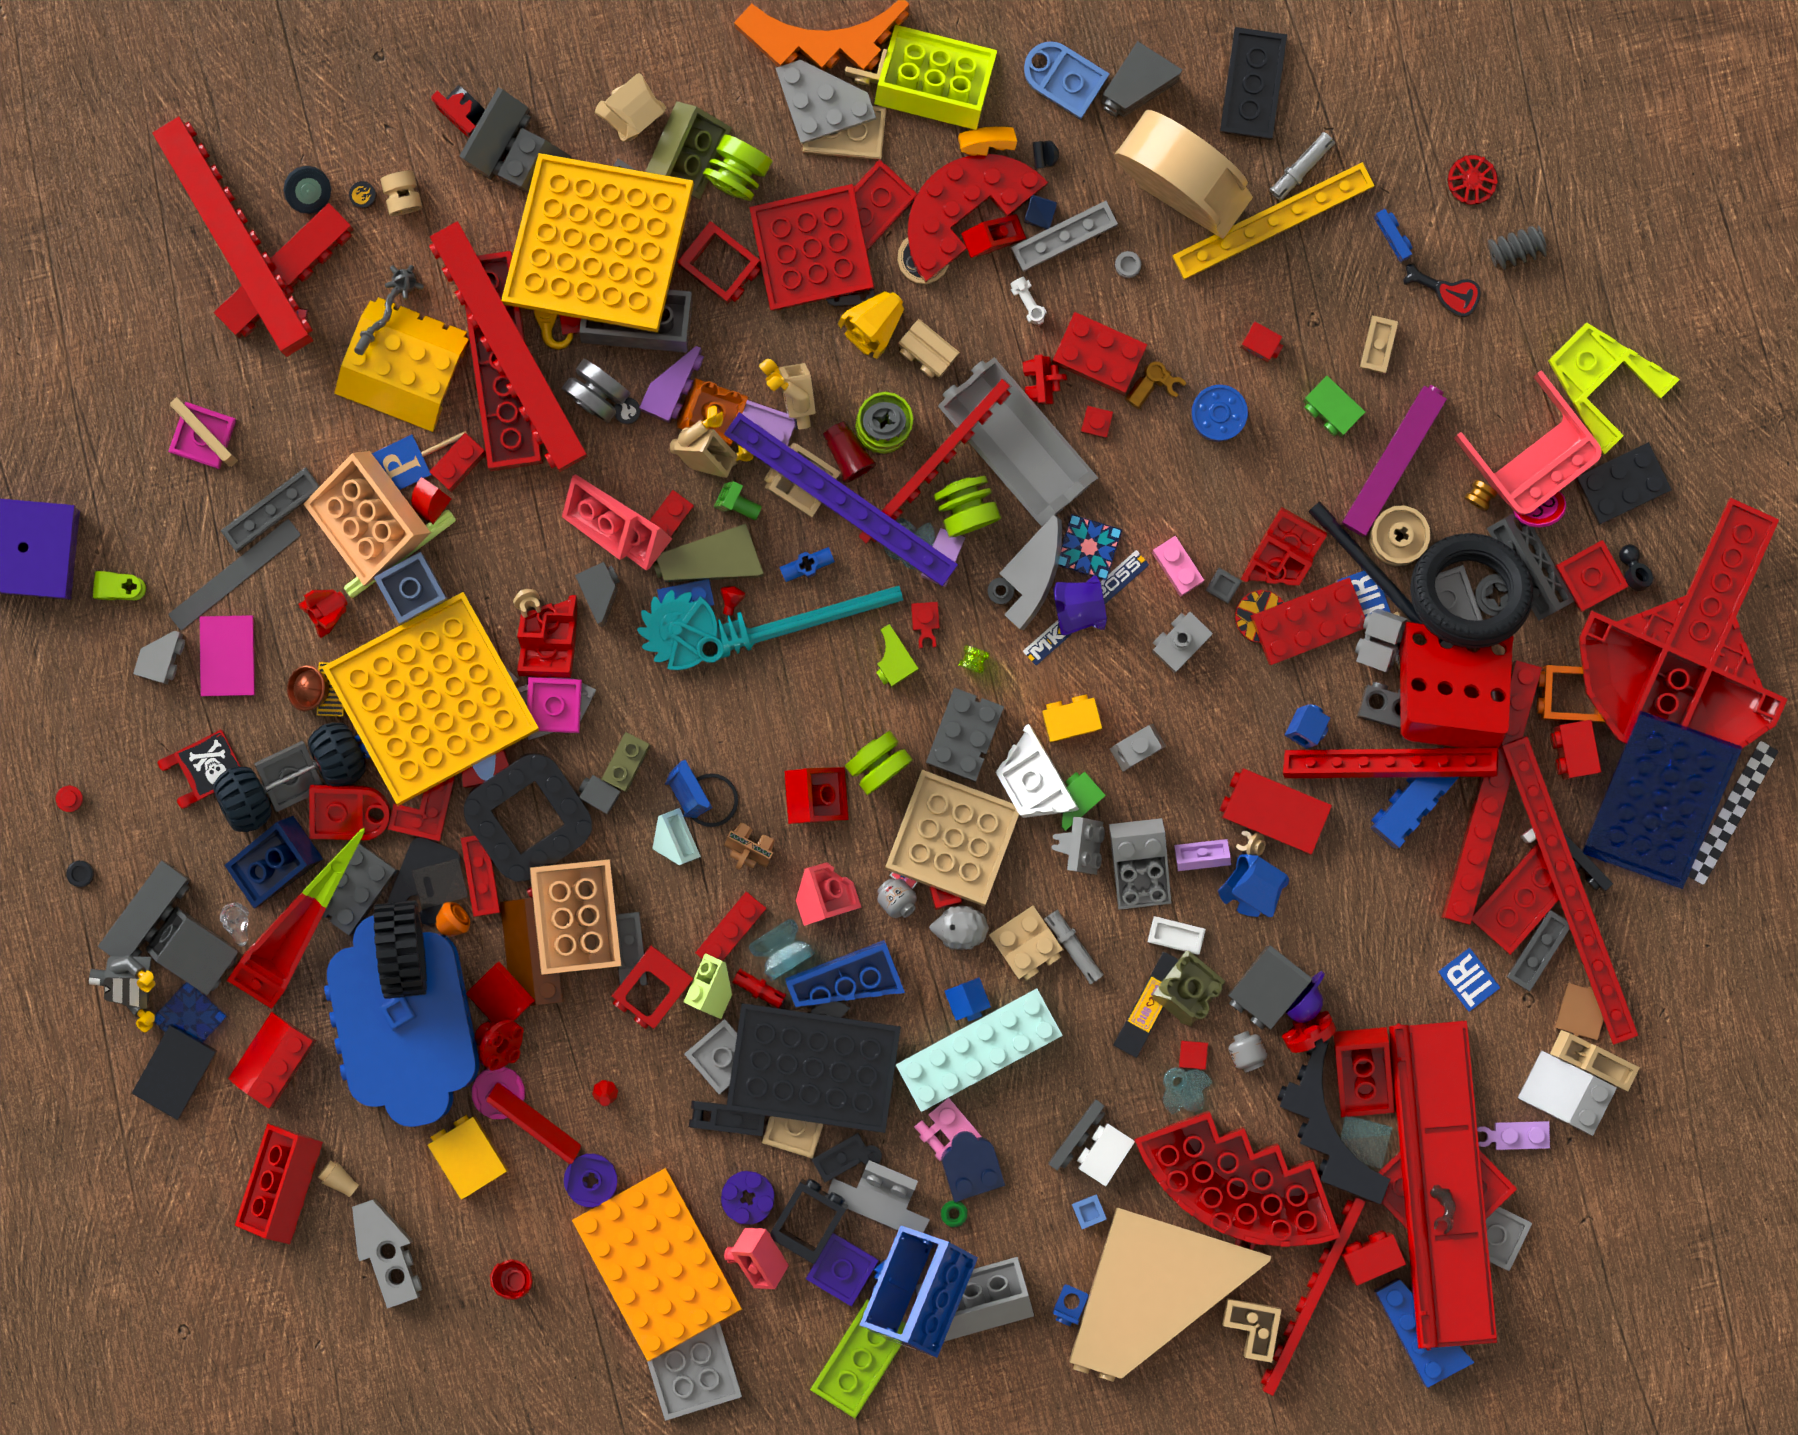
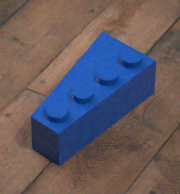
M1408 777L1406 779L1409 783L1403 791L1399 788L1388 800L1392 804L1387 810L1380 809L1371 819L1374 825L1370 829L1393 849L1400 848L1405 842L1404 838L1408 837L1418 827L1422 817L1426 816L1439 801L1438 799L1449 790L1459 777Z
M885 940L785 978L795 1007L905 993Z
M1396 1278L1374 1290L1425 1387L1428 1388L1475 1363L1460 1346L1431 1348L1429 1351L1426 1348L1418 1349L1413 1293L1400 1279Z

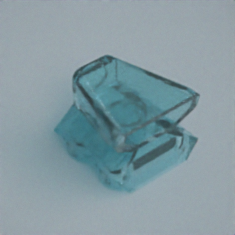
M788 919L749 945V950L754 956L770 957L765 964L764 973L771 982L815 955L810 944L801 941L794 943L798 932V925L793 919Z

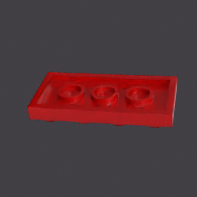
M1350 577L1251 615L1269 665L1364 629L1363 625L1366 619Z
M1538 842L1472 917V922L1509 955L1512 954L1559 900Z

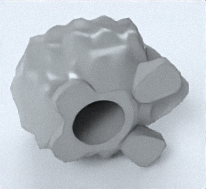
M963 905L951 906L949 909H946L942 916L936 919L929 927L930 931L940 938L943 944L951 950H967L980 945L986 939L989 929L983 913L979 910H974L972 906Z

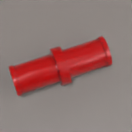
M741 968L732 981L733 984L752 993L753 998L757 999L759 997L776 1008L780 1007L786 997L785 993L766 984L767 980L763 978L759 980Z

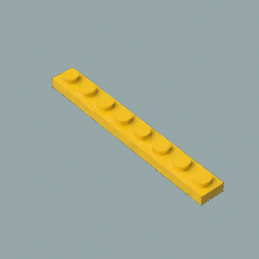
M1362 162L1233 225L1224 239L1213 235L1174 254L1172 258L1183 280L1373 188L1374 184Z

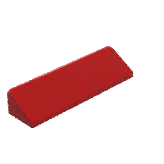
M497 1082L485 1097L486 1102L568 1164L574 1162L581 1149L580 1143Z

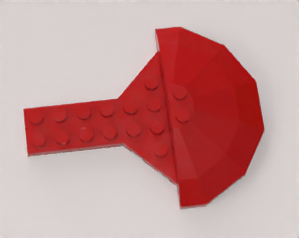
M1729 498L1686 596L1617 622L1594 611H1590L1579 636L1585 692L1618 741L1666 763L1675 765L1730 758L1777 725L1788 699L1763 688L1753 665L1754 662L1747 644L1741 634L1736 616L1779 519L1733 498Z

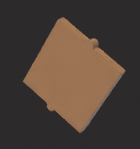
M1568 983L1555 1028L1571 1032L1575 1036L1581 1035L1598 1040L1604 1019L1592 987L1584 988Z

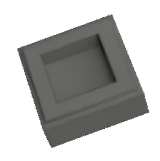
M1218 568L1205 591L1229 604L1242 581L1223 569Z

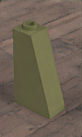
M746 524L663 552L657 558V562L653 564L657 577L663 576L665 582L758 578L764 576Z

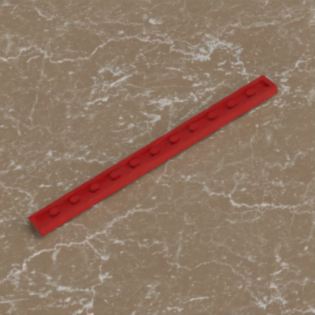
M1525 736L1503 744L1504 753L1611 1041L1614 1045L1638 1036L1637 1030L1529 739Z

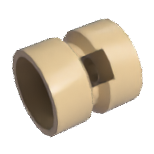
M413 171L396 172L380 179L384 194L389 196L386 204L390 216L405 215L423 208L419 192L414 191L417 183ZM406 193V196L399 198L398 195Z

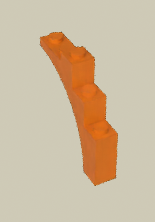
M897 0L885 12L867 22L850 28L830 31L807 30L787 25L768 16L751 3L734 22V26L777 67L795 62L799 57L797 52L800 51L816 67L823 71L827 67L831 69L840 60L838 56L840 53L858 69L873 71L881 60L879 58L881 56V49L877 46V43L881 45L885 43L892 34L890 29L896 23L900 26L910 15L907 12L909 10V3L906 0Z

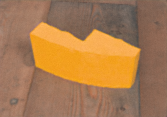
M1012 127L977 128V130L965 131L958 135L961 152L971 156H976L977 154L987 156L989 147L997 150H1015L1017 144L1015 131Z

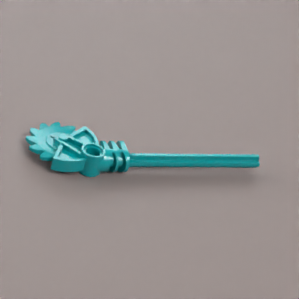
M898 585L748 628L745 626L741 612L737 613L738 620L731 621L728 615V622L721 624L718 618L717 625L714 612L704 598L700 596L697 601L689 602L692 595L691 592H686L675 599L674 591L670 590L665 595L662 603H660L657 597H653L651 613L646 610L641 611L642 619L647 627H638L637 631L642 637L649 640V642L642 645V648L646 651L658 652L654 657L655 662H663L669 659L667 669L683 670L693 667L701 661L710 663L729 657L730 651L734 649L737 654L740 653L741 647H746L750 651L755 643L903 601V597ZM708 641L717 644V651L713 655H706L702 651L703 645Z

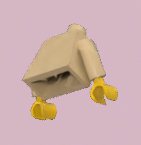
M765 359L759 364V367L767 376L765 380L772 391L782 387L785 409L789 418H794L795 429L811 427L809 415L815 414L816 411L811 374L806 364L778 367L773 360Z
M711 406L707 409L706 420H700L690 428L685 427L679 434L678 439H673L670 443L671 453L678 455L689 468L724 478L728 477L732 466L738 464V460L751 461L754 455L739 445V452L735 453L714 429H709V427H720L723 422V412L717 414L716 406Z

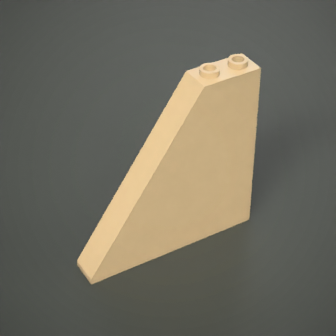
M1116 1208L1069 1362L1074 1364V1370L1088 1374L1089 1370L1092 1369L1100 1372L1099 1378L1114 1382L1115 1377L1122 1379L1270 1262L1271 1256Z

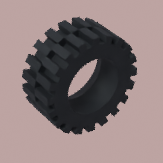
M417 901L376 904L374 906V939L383 997L391 999L426 995L427 974L424 937Z

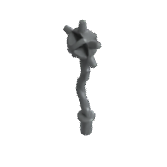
M394 265L390 266L393 277L392 281L385 283V287H393V289L387 296L383 318L375 322L367 331H361V338L354 349L358 355L365 353L369 344L375 340L373 333L384 327L390 320L392 314L391 306L394 298L399 293H402L403 299L407 300L408 293L414 288L423 290L424 285L416 282V277L412 273L414 270L413 265H410L408 269L400 270Z

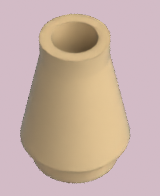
M331 1160L318 1175V1178L322 1180L321 1184L335 1189L348 1197L359 1186L338 1162L334 1163Z

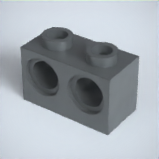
M1373 682L1372 686H1365L1357 717L1401 729V717L1395 713L1394 709L1396 703L1400 702V689L1398 693L1388 691L1389 686ZM1371 695H1378L1382 698L1383 705L1380 709H1373L1369 705Z

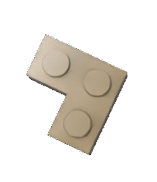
M1226 1298L1222 1325L1248 1331L1243 1356L1249 1359L1272 1363L1282 1309Z

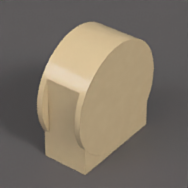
M1146 110L1138 123L1114 154L1118 164L1134 178L1141 189L1224 239L1253 198L1246 187L1248 181L1245 176L1224 155L1184 126L1152 110Z

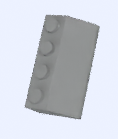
M1018 1257L973 1269L944 1341L1034 1316ZM922 1284L916 1285L915 1287L917 1296L919 1294Z

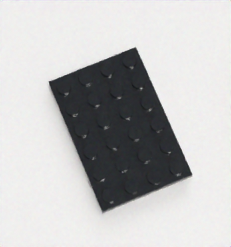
M742 1003L726 1110L885 1133L901 1026Z

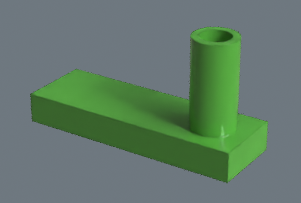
M734 481L724 483L714 508L722 512L734 510L756 520L762 506L739 495L743 485Z

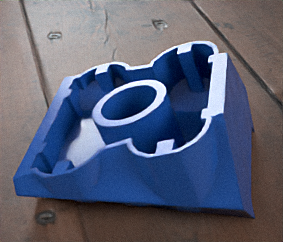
M681 761L669 773L665 785H670L685 812L683 817L697 818L712 809V806L687 761Z

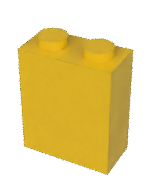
M467 1115L463 1116L453 1123L456 1128L446 1133L445 1129L430 1137L433 1142L428 1144L429 1149L461 1200L509 1171L476 1116L470 1119Z

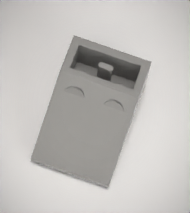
M1162 818L1109 824L1118 910L1171 904L1166 837Z

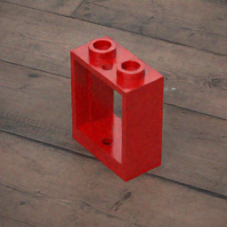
M711 221L677 261L679 267L727 305L732 300L736 302L745 290L742 287L748 279L752 282L761 271L759 268L760 260ZM715 236L750 262L726 292L692 266Z

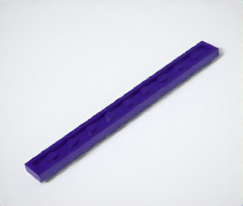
M740 412L725 431L724 435L940 586L943 587L957 568V563Z

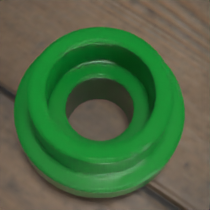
M948 1201L941 1209V1218L950 1227L961 1226L967 1219V1209L960 1201ZM953 1208L959 1211V1216L956 1219L949 1216V1211Z

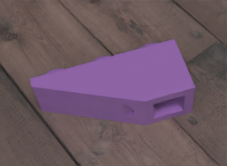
M695 346L650 383L639 407L642 412L667 423H670L672 418H678L683 406L679 404L683 394L688 395L693 384V380L690 377L694 370L698 371L704 359V356L701 355L702 350L700 347Z

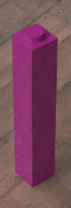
M1432 385L1429 388L1426 386L1421 388L1343 519L1342 526L1363 538L1366 536L1447 400L1442 396L1444 394L1443 391Z

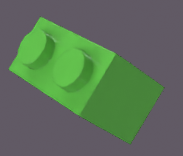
M1328 376L1303 400L1306 404L1305 410L1314 418L1319 416L1325 422L1324 428L1333 436L1338 434L1341 438L1365 413Z

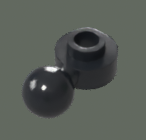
M1632 544L1623 546L1619 552V558L1622 563L1629 566V569L1625 572L1626 582L1633 590L1644 591L1653 583V574L1646 565L1638 562L1640 559L1638 547Z

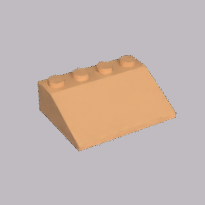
M370 451L352 453L304 503V506L364 586L375 580V576L388 570L412 552L431 533Z
M610 859L530 868L541 975L621 966Z

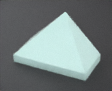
M680 808L658 816L653 850L678 865L701 857Z

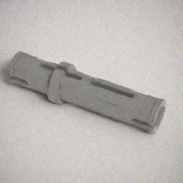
M1322 132L1290 168L1287 167L1284 170L1285 174L1269 189L1273 193L1272 195L1282 201L1296 184L1300 185L1303 182L1302 178L1334 146L1335 141L1327 133Z
M1057 909L1044 918L1058 939L1056 940L1058 943H1062L1089 984L1104 975L1103 972H1101L1075 935V929L1069 927L1059 910Z

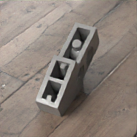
M376 1199L353 1206L359 1261L370 1258L387 1308L420 1297L419 1291L422 1290L418 1275L413 1276L410 1268L411 1265H414L409 1250L405 1251L403 1248L404 1245L412 1243V1239ZM390 1243L395 1247L396 1253L393 1258H387L383 1255L382 1247L384 1244ZM393 1269L403 1271L405 1277L402 1283L398 1284L392 1281L391 1272Z

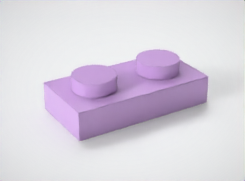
M1227 839L1174 845L1178 871L1231 865Z

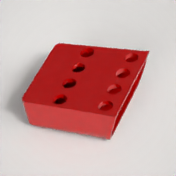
M1406 622L1399 646L1401 735L1403 738L1413 742L1459 748H1499L1509 729L1514 636L1499 643L1505 649L1504 655L1494 654L1491 646L1479 648L1476 652H1471L1466 647L1455 645L1446 649L1439 644L1440 638L1431 633L1424 624ZM1415 634H1421L1426 638L1427 643L1418 645L1413 641L1412 637Z

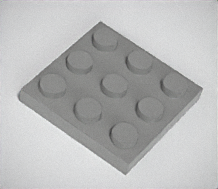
M720 1322L650 1362L647 1361L665 1421L742 1397Z

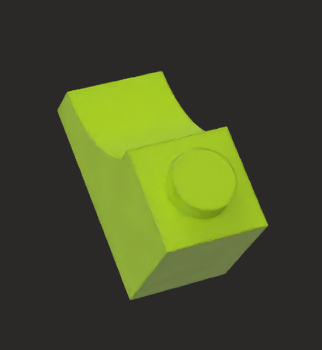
M889 624L881 629L886 648L882 661L877 663L879 670L876 673L884 685L889 682L890 686L893 687L918 671V667Z

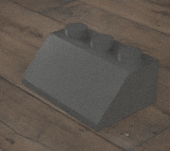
M498 87L459 156L462 163L492 180L494 175L498 176L504 163L503 159L507 152H510L521 128L526 129L530 122L529 108Z

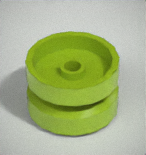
M891 731L886 732L877 740H872L845 765L853 777L859 776L867 769L870 771L861 779L859 784L867 796L913 761L905 749H901L891 756L888 755L898 744V740Z

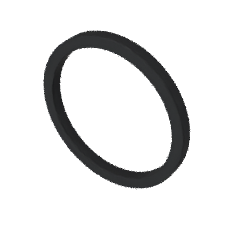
M704 774L697 777V781L714 777L725 781L730 786L734 794V806L731 813L724 820L717 823H706L698 818L692 819L698 824L707 827L723 825L733 817L737 810L738 794L736 788L730 780L722 775Z

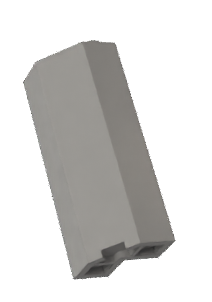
M994 357L987 363L982 360L972 368L973 375L958 388L953 385L942 394L945 399L938 407L954 426L958 428L1001 379H1005L1012 386L1008 390L1011 393L1009 398L1001 406L998 403L995 404L990 410L993 415L984 425L979 422L972 431L975 432V435L968 442L1042 527L1053 515H1057L1074 498L1082 494L1098 477Z

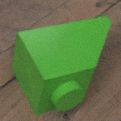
M1075 772L1065 781L1068 785L1067 789L1079 809L1073 812L1062 813L1061 828L1064 831L1073 825V817H1082L1106 796L1086 772H1083L1081 775Z

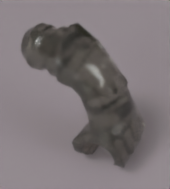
M1434 1185L1430 1194L1433 1198L1438 1199L1440 1205L1444 1207V1214L1436 1219L1434 1229H1437L1439 1223L1446 1222L1448 1224L1444 1235H1446L1453 1228L1456 1205L1450 1189Z

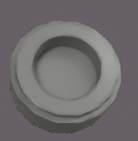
M1122 252L1115 261V270L1123 278H1133L1141 269V260L1134 252Z

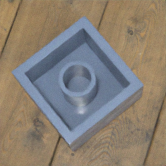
M422 552L374 577L400 625L448 600Z

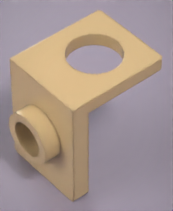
M883 49L877 74L846 66L845 76L855 78L854 82L861 85L869 86L870 82L878 84L887 49Z

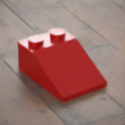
M1387 1027L1335 1032L1333 1037L1341 1118L1394 1113Z

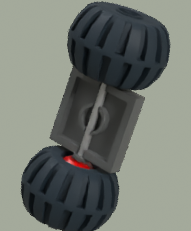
M332 722L324 724L315 730L308 739V747L313 760L308 753L305 743L300 741L255 762L254 765L262 784L254 771L249 767L230 768L219 775L213 784V790L231 828L237 832H249L263 826L272 814L267 795L276 812L308 798L310 785H322L317 770L327 785L350 786L358 781L366 771V763L349 727L344 723Z

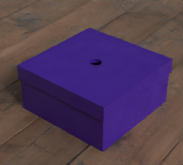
M0 499V594L71 600L80 510L75 505Z

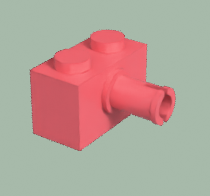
M745 1228L734 1247H727L724 1253L727 1263L739 1264L753 1288L775 1289L789 1267L770 1233L762 1228Z

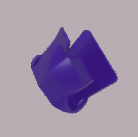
M1096 575L1092 576L1086 583L1056 582L1053 593L1060 633L1063 636L1091 626L1105 630L1108 618L1106 616L1101 582Z

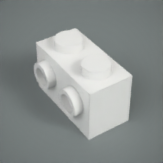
M1108 1123L1105 1127L1100 1125L1092 1136L1095 1142L1089 1150L1085 1147L1077 1159L1081 1163L1078 1168L1104 1186H1107L1135 1142Z

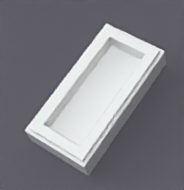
M1154 916L1147 942L1185 952L1187 950L1193 954L1200 955L1206 929Z

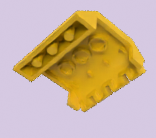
M379 297L376 302L370 300L360 317L342 362L334 394L434 432L443 409L441 404L459 359H463L468 346L467 332L451 325L445 330L443 329L445 323L428 316L420 320V313L400 306L398 311L394 310L396 304L392 303L390 320L384 327L373 333L375 340L369 344L365 353L358 355L354 349L361 338V331H367L375 322L382 319L385 311L384 305L386 300Z

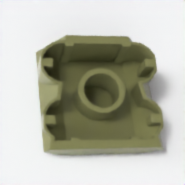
M1186 950L1152 994L1154 1001H1157L1179 1019L1180 1023L1192 1026L1196 1020L1207 1016L1209 1003L1213 998L1219 996L1225 980L1194 954Z

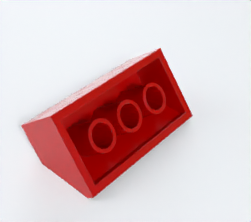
M267 1123L235 1226L265 1239L290 1244L323 1142Z

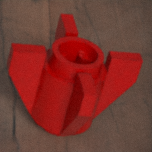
M333 589L312 590L305 594V600L298 604L300 609L307 613L315 624L320 638L331 632L341 615L346 613V606L348 605L345 596L340 591L336 592Z

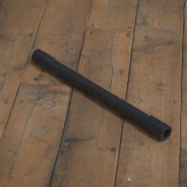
M1320 501L1308 511L1323 529L1333 536L1412 623L1423 624L1410 600L1341 527L1329 510Z

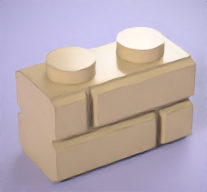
M920 319L913 324L898 343V346L902 348L899 353L910 362L913 359L918 361L922 365L920 370L931 379L934 376L940 379L960 355L958 350Z

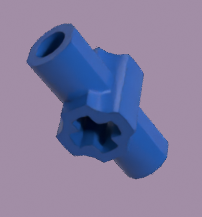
M829 547L813 554L808 552L798 555V560L779 568L785 582H789L803 575L807 578L816 575V570L835 563ZM808 558L809 561L813 560L815 562L811 565V571L806 572L805 568L801 570L800 566L803 565V559Z

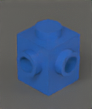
M1313 704L1297 708L1284 736L1305 749L1316 746L1328 732L1327 724L1330 717L1325 715L1320 707Z
M980 977L944 991L956 1021L965 1017L968 1022L982 1017L981 1011L991 1007Z

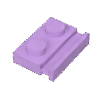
M747 400L742 414L788 445L795 426L794 418H789L788 414Z

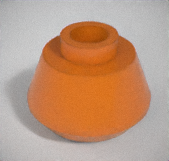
M445 902L436 916V927L442 935L453 937L466 933L469 930V916L455 902Z

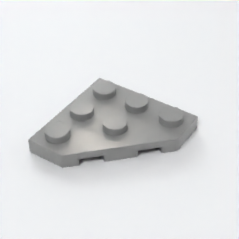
M802 60L776 68L801 144L876 120L868 92Z

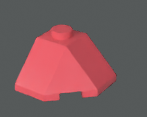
M826 862L805 869L796 898L804 926L862 908L854 883L847 877L842 878L835 873L834 867Z

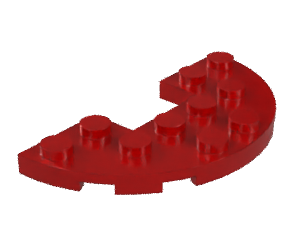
M977 154L976 156L962 157L937 170L928 178L916 195L910 211L907 229L910 255L919 275L925 283L967 250V247L951 228L989 198L992 199L1005 216H1009L1027 202L1032 195L1037 194L1047 186L1048 182L1025 163L996 154H987V156Z

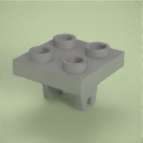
M1073 817L1072 832L1053 835V839L1059 840L1060 843L1052 845V849L1069 855L1067 870L1097 875V870L1100 868L1102 861L1100 845L1105 836L1103 822Z

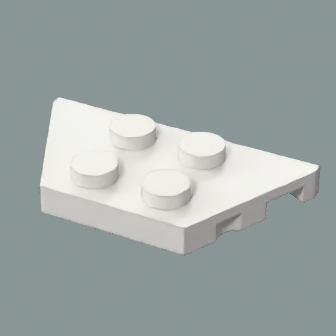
M1029 724L1026 725L1023 729L1025 733L1017 745L1014 744L1008 752L1007 759L1001 763L996 771L1018 813L1023 818L1077 811L1079 809L1035 731Z

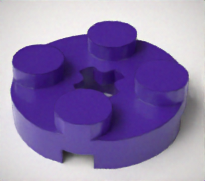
M594 1153L584 1154L575 1158L564 1174V1187L568 1195L575 1203L584 1207H597L609 1200L614 1195L618 1184V1176L614 1165L606 1157ZM590 1173H594L595 1178L598 1179V1184H593L592 1188H588L587 1182H583L584 1176L588 1177Z
M738 1172L727 1180L722 1189V1207L725 1213L739 1224L750 1225L758 1223L768 1216L773 1207L774 1189L770 1181L757 1172ZM747 1190L748 1193L754 1192L755 1197L752 1199V1205H748L747 1202H741L740 1198L743 1197V1191Z

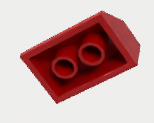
M271 1012L228 1080L267 1108H273L317 1040Z

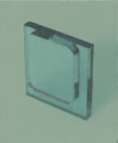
M1345 1117L1340 1139L1361 1162L1382 1169L1392 1127L1356 1117Z

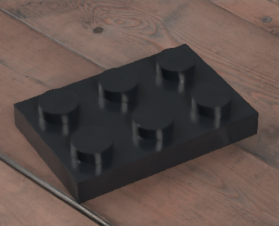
M1649 442L1576 478L1598 525L1672 490Z

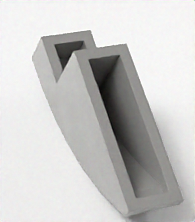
M1053 515L999 573L1022 594L1004 614L1021 630H1025L1037 615L1054 582L1062 545V520L1056 515Z

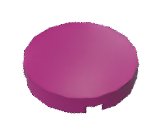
M506 1067L494 1071L486 1069L481 1072L473 1084L472 1100L476 1109L484 1116L491 1119L507 1118L505 1115L486 1102V1095L498 1082L524 1101L525 1086L521 1077L514 1070Z

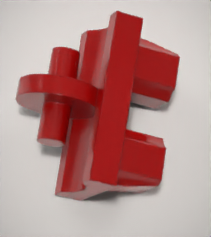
M1034 355V359L1023 362L1024 376H1036V385L1026 386L1025 393L1033 402L1045 405L1054 404L1053 392L1060 391V382L1066 381L1067 375L1059 374L1058 365H1051L1050 356Z

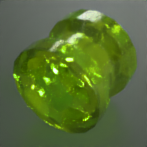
M965 645V655L959 661L958 666L983 674L985 669L983 664L989 658L990 653Z

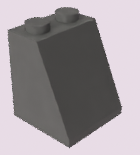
M1137 41L1105 90L1101 102L1104 105L1103 109L1114 117L1120 115L1124 118L1177 84L1182 69Z
M178 906L174 908L172 914L146 947L147 952L157 963L206 995L219 986L222 974L226 969H230L234 965L238 953L233 945Z
M1269 945L1264 948L1227 995L1232 999L1229 1004L1240 1013L1246 1010L1253 1017L1250 1021L1263 1030L1265 1026L1268 1029H1272L1311 982L1312 978Z

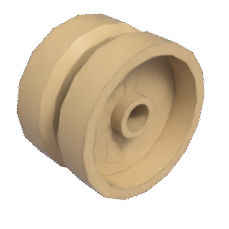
M1393 506L1383 511L1373 522L1369 532V544L1374 555L1383 563L1394 567L1406 566L1416 561L1427 550L1430 541V527L1425 517L1416 509L1408 506ZM1396 532H1400L1404 536L1400 542L1395 539L1397 536L1395 535Z

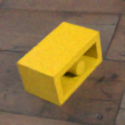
M1086 694L1072 698L1073 703L1062 705V701L1047 704V710H1043L1042 715L1049 742L1052 743L1101 730L1102 726L1095 699H1088Z

